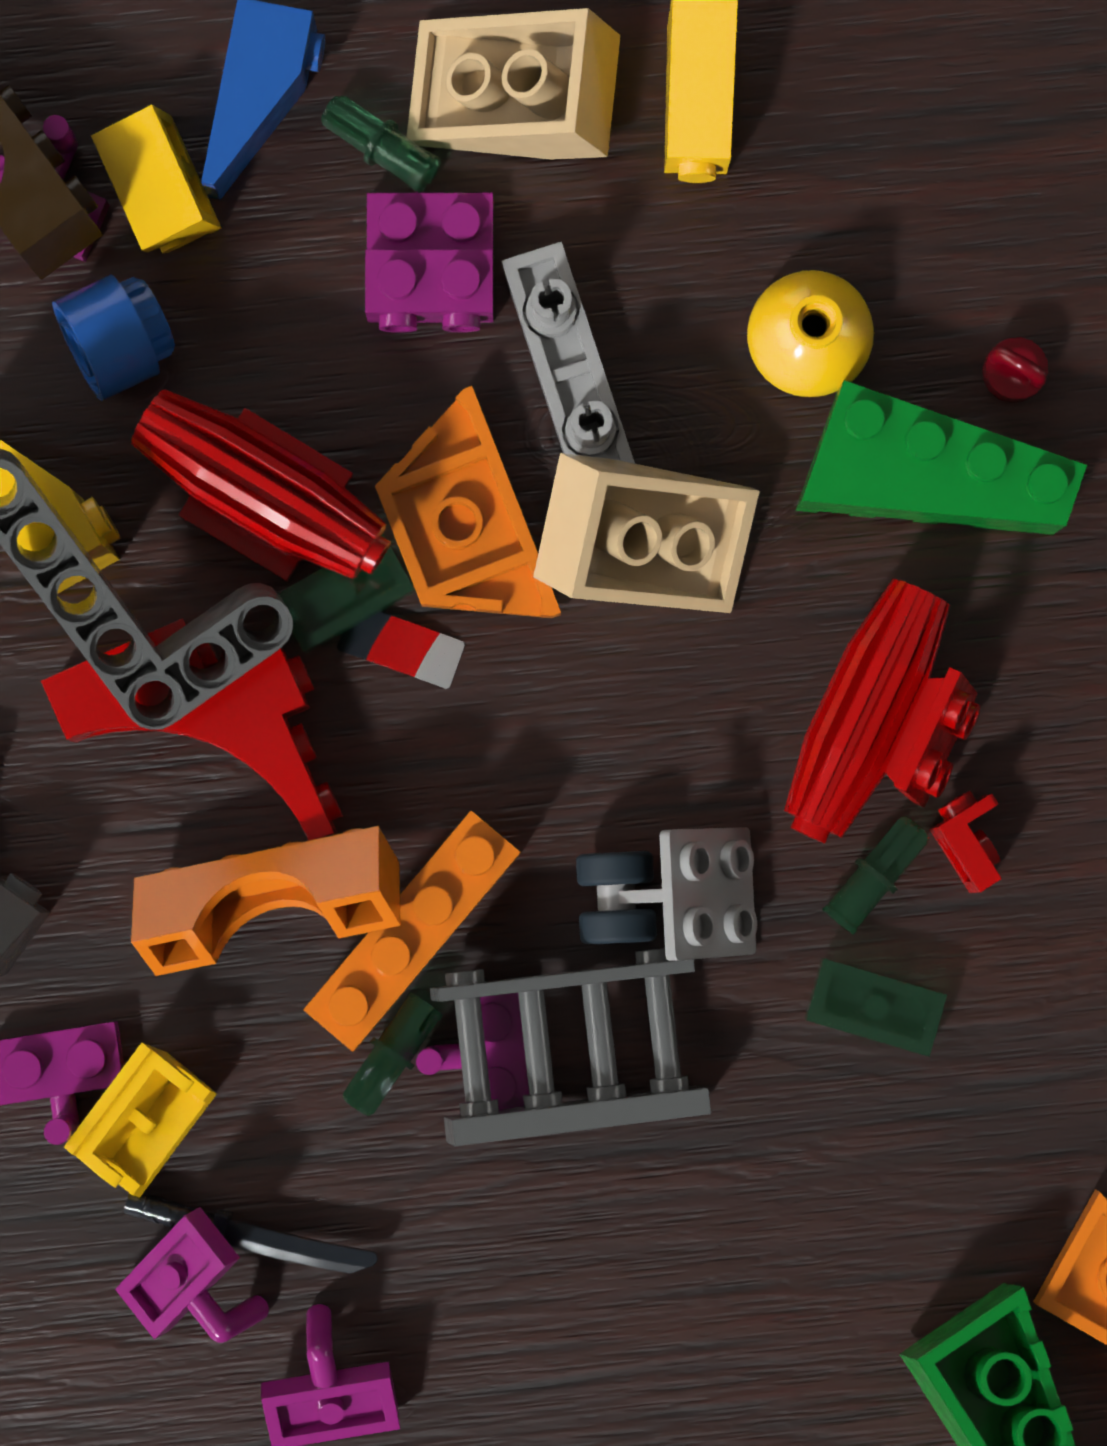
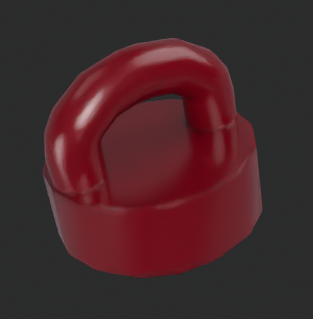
M1022 337L1007 338L997 343L986 356L982 368L983 380L989 392L999 400L1009 403L1023 402L1033 397L1045 384L1048 375V360L1043 350L1033 341Z

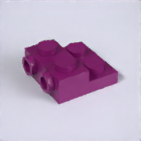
M367 193L365 314L368 323H379V330L393 333L416 331L417 323H442L444 331L465 333L479 331L480 323L493 322V193Z

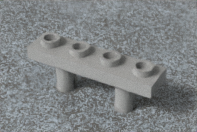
M562 241L502 260V269L563 453L614 459L635 464Z

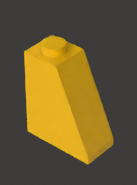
M671 0L667 24L664 173H678V179L683 182H712L716 180V174H727L732 143L738 0Z

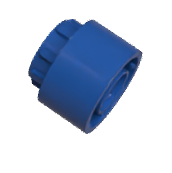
M110 274L52 301L55 317L69 350L89 387L100 401L160 373L158 362L171 356L175 348L174 339L163 311L152 291L142 279L131 277L119 283Z

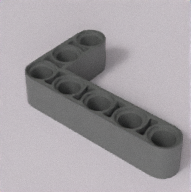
M0 448V468L8 470L15 478L13 488L7 495L0 497V545L128 716L140 727L149 730H159L173 725L278 651L289 640L293 630V620L281 596L268 585L249 583L235 590L156 646L19 459L11 452ZM32 522L47 524L54 530L52 542L40 551L24 549L17 542L21 529ZM71 576H82L88 578L93 583V589L86 600L79 603H67L57 596L59 585ZM257 605L274 607L275 618L268 628L261 631H251L243 627L245 615L251 608ZM110 629H122L131 635V641L124 652L117 655H107L101 653L96 648L99 637ZM203 643L220 645L222 647V655L214 666L199 669L189 663L191 653L197 646ZM149 681H160L169 686L167 697L155 706H145L135 700L138 689Z

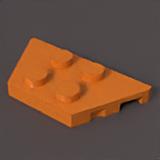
M472 386L467 387L455 397L456 401L431 428L428 427L414 442L412 449L399 463L393 465L375 485V488L422 607L555 618L561 615V610L552 587L533 577L538 558L537 549Z

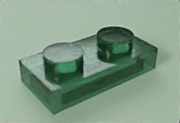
M390 546L372 575L361 570L356 578L351 579L322 568L278 594L289 609L293 620L292 632L306 654L416 591Z
M821 958L804 1020L930 1057L947 995Z

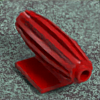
M165 389L154 397L135 428L131 444L190 495L178 514L179 517L286 582L290 579L301 559L351 579L356 578L361 570L372 575L390 547L391 541L382 537L387 524L346 489V486L353 477L352 472L244 408L239 418H236Z
M892 579L858 628L843 653L804 737L784 809L785 812L795 816L790 828L824 844L830 833L842 838L886 774L894 782V787L911 802L925 808L930 795L938 798L942 794L950 779L954 765L947 760L957 737L966 740L970 735L981 707L979 704L974 703L978 693L962 672L949 667L945 678H931L951 606L945 600L915 585Z

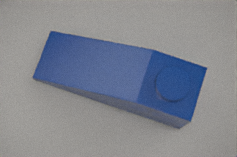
M237 0L201 181L209 198L221 200L305 92L309 71H320L325 49V34L317 33L313 11L256 0Z

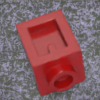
M971 790L939 808L938 812L943 820L929 830L968 892L980 893L1002 879L994 865L1001 862V859L987 835L981 829L973 833L968 823L999 803L992 793L976 799Z

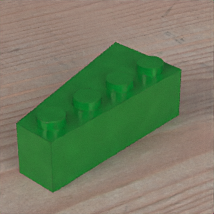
M844 380L835 395L795 511L814 513L822 511L849 514V516L886 517L913 520V522L960 524L971 525L974 528L1054 535L1067 526L1087 465Z
M1001 1284L899 1354L957 1446H1076L1071 1431H1073L1066 1407L1061 1405L1049 1370L1051 1364L1043 1341L1038 1339L1029 1313L1032 1309L1025 1289L1022 1286Z

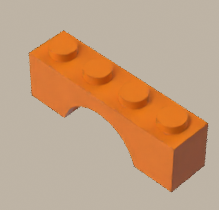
M470 811L400 894L401 926L368 932L303 1010L352 1052L355 1051L444 943L508 870L521 852L473 811Z
M379 826L365 829H350L342 834L305 842H289L281 847L244 855H228L216 861L183 868L173 867L159 873L134 878L131 943L155 976L216 964L225 945L241 926L254 917L277 908L301 907L312 910L328 921L338 938L401 926L400 863Z

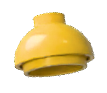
M815 270L800 271L786 275L766 288L752 309L747 328L749 352L759 372L778 389L801 397L829 395L838 391L844 380L852 382L866 365L874 340L872 317L861 294L844 279L828 272ZM817 315L825 321L826 332L820 337H812L803 330L802 321L807 316Z

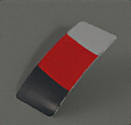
M353 604L337 648L341 652L447 689L452 683L465 644L463 641L359 604Z

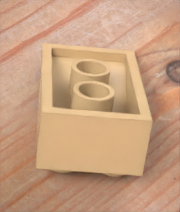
M589 8L420 20L406 141L415 146L550 160L608 157L621 35Z
M560 453L533 577L575 599L731 613L760 491L747 486L614 459Z

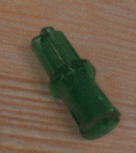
M346 96L333 97L321 117L323 126L363 152L364 162L368 165L373 166L377 163L399 177L418 193L422 192L426 187L425 183L429 185L437 174L441 159L423 147L418 146L399 132L398 124L390 119L384 123Z
M904 816L899 818L865 860L860 857L856 859L855 864L858 868L822 910L842 928L854 935L858 926L888 891L894 894L898 890L894 883L927 845L930 838L928 834L911 819Z
M409 992L398 1013L389 1026L386 1027L380 1038L376 1039L373 1037L370 1043L375 1047L343 1092L342 1098L344 1101L363 1115L370 1116L374 1114L405 1067L409 1070L413 1069L415 1065L411 1063V1060L444 1014L434 1009L433 1006L417 995Z

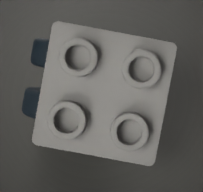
M749 828L662 830L659 835L662 889L635 890V884L650 883L654 879L653 855L649 851L580 854L576 858L578 884L581 886H597L598 911L583 912L579 916L580 940L582 943L610 944L653 941L657 936L656 913L652 909H636V903L663 902L665 956L667 960L680 961L755 954L757 917L754 912L752 873L754 855L751 848Z

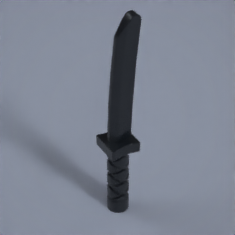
M129 1193L124 1214L137 1218H146L145 1220L164 1224L166 1227L173 1228L184 1215L196 1210V1208L184 1207L185 1205L166 1201L167 1199L154 1195L149 1196L147 1193H143L141 1197H136ZM223 1209L217 1211L215 1216L212 1213L205 1212L231 1247L349 1274L375 1265L379 1258L375 1251L315 1240L232 1219L233 1212Z

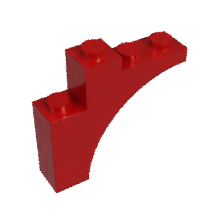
M182 618L148 633V635L157 646L186 626L188 622ZM130 642L111 649L104 654L117 655L124 652ZM203 643L197 646L189 658V663L199 669L209 668V666L219 661L212 643ZM281 647L173 725L159 730H149L137 725L128 716L88 661L41 680L66 740L78 743L84 739L108 733L137 730L173 733L210 743L246 763L263 777L284 799L298 819L308 840L338 834L333 824V820L342 817L337 800L328 782L316 785L307 765V762L317 758L302 723L291 727L287 719L310 709L304 694L314 690L300 655L288 659L285 650ZM149 681L138 689L135 700L145 706H155L167 697L169 686L160 681Z

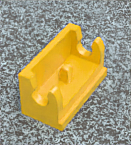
M150 105L91 135L142 251L148 253L160 248L162 254L168 253L208 233L212 234L222 229L171 115L154 105Z
M142 1042L65 1144L64 1148L116 1188L119 1184L131 1195L141 1197L217 1093L169 1053Z

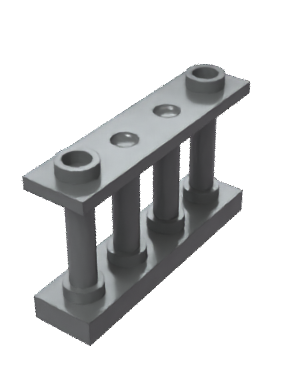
M665 948L635 951L636 964L492 981H485L484 969L445 973L446 986L430 988L431 1001L454 1000L465 1093V1102L459 1103L460 1114L444 1116L446 1142L453 1146H463L711 1114L708 1088L696 1085L689 1086L688 1075H681L670 974L695 972L694 959L669 961L665 956ZM644 978L656 1078L650 1079L651 1091L626 1094L625 1083H618L607 982ZM582 985L593 1086L587 1087L588 1099L563 1102L562 1091H555L544 989ZM518 992L529 1094L523 1095L524 1107L499 1110L498 1099H491L480 997Z

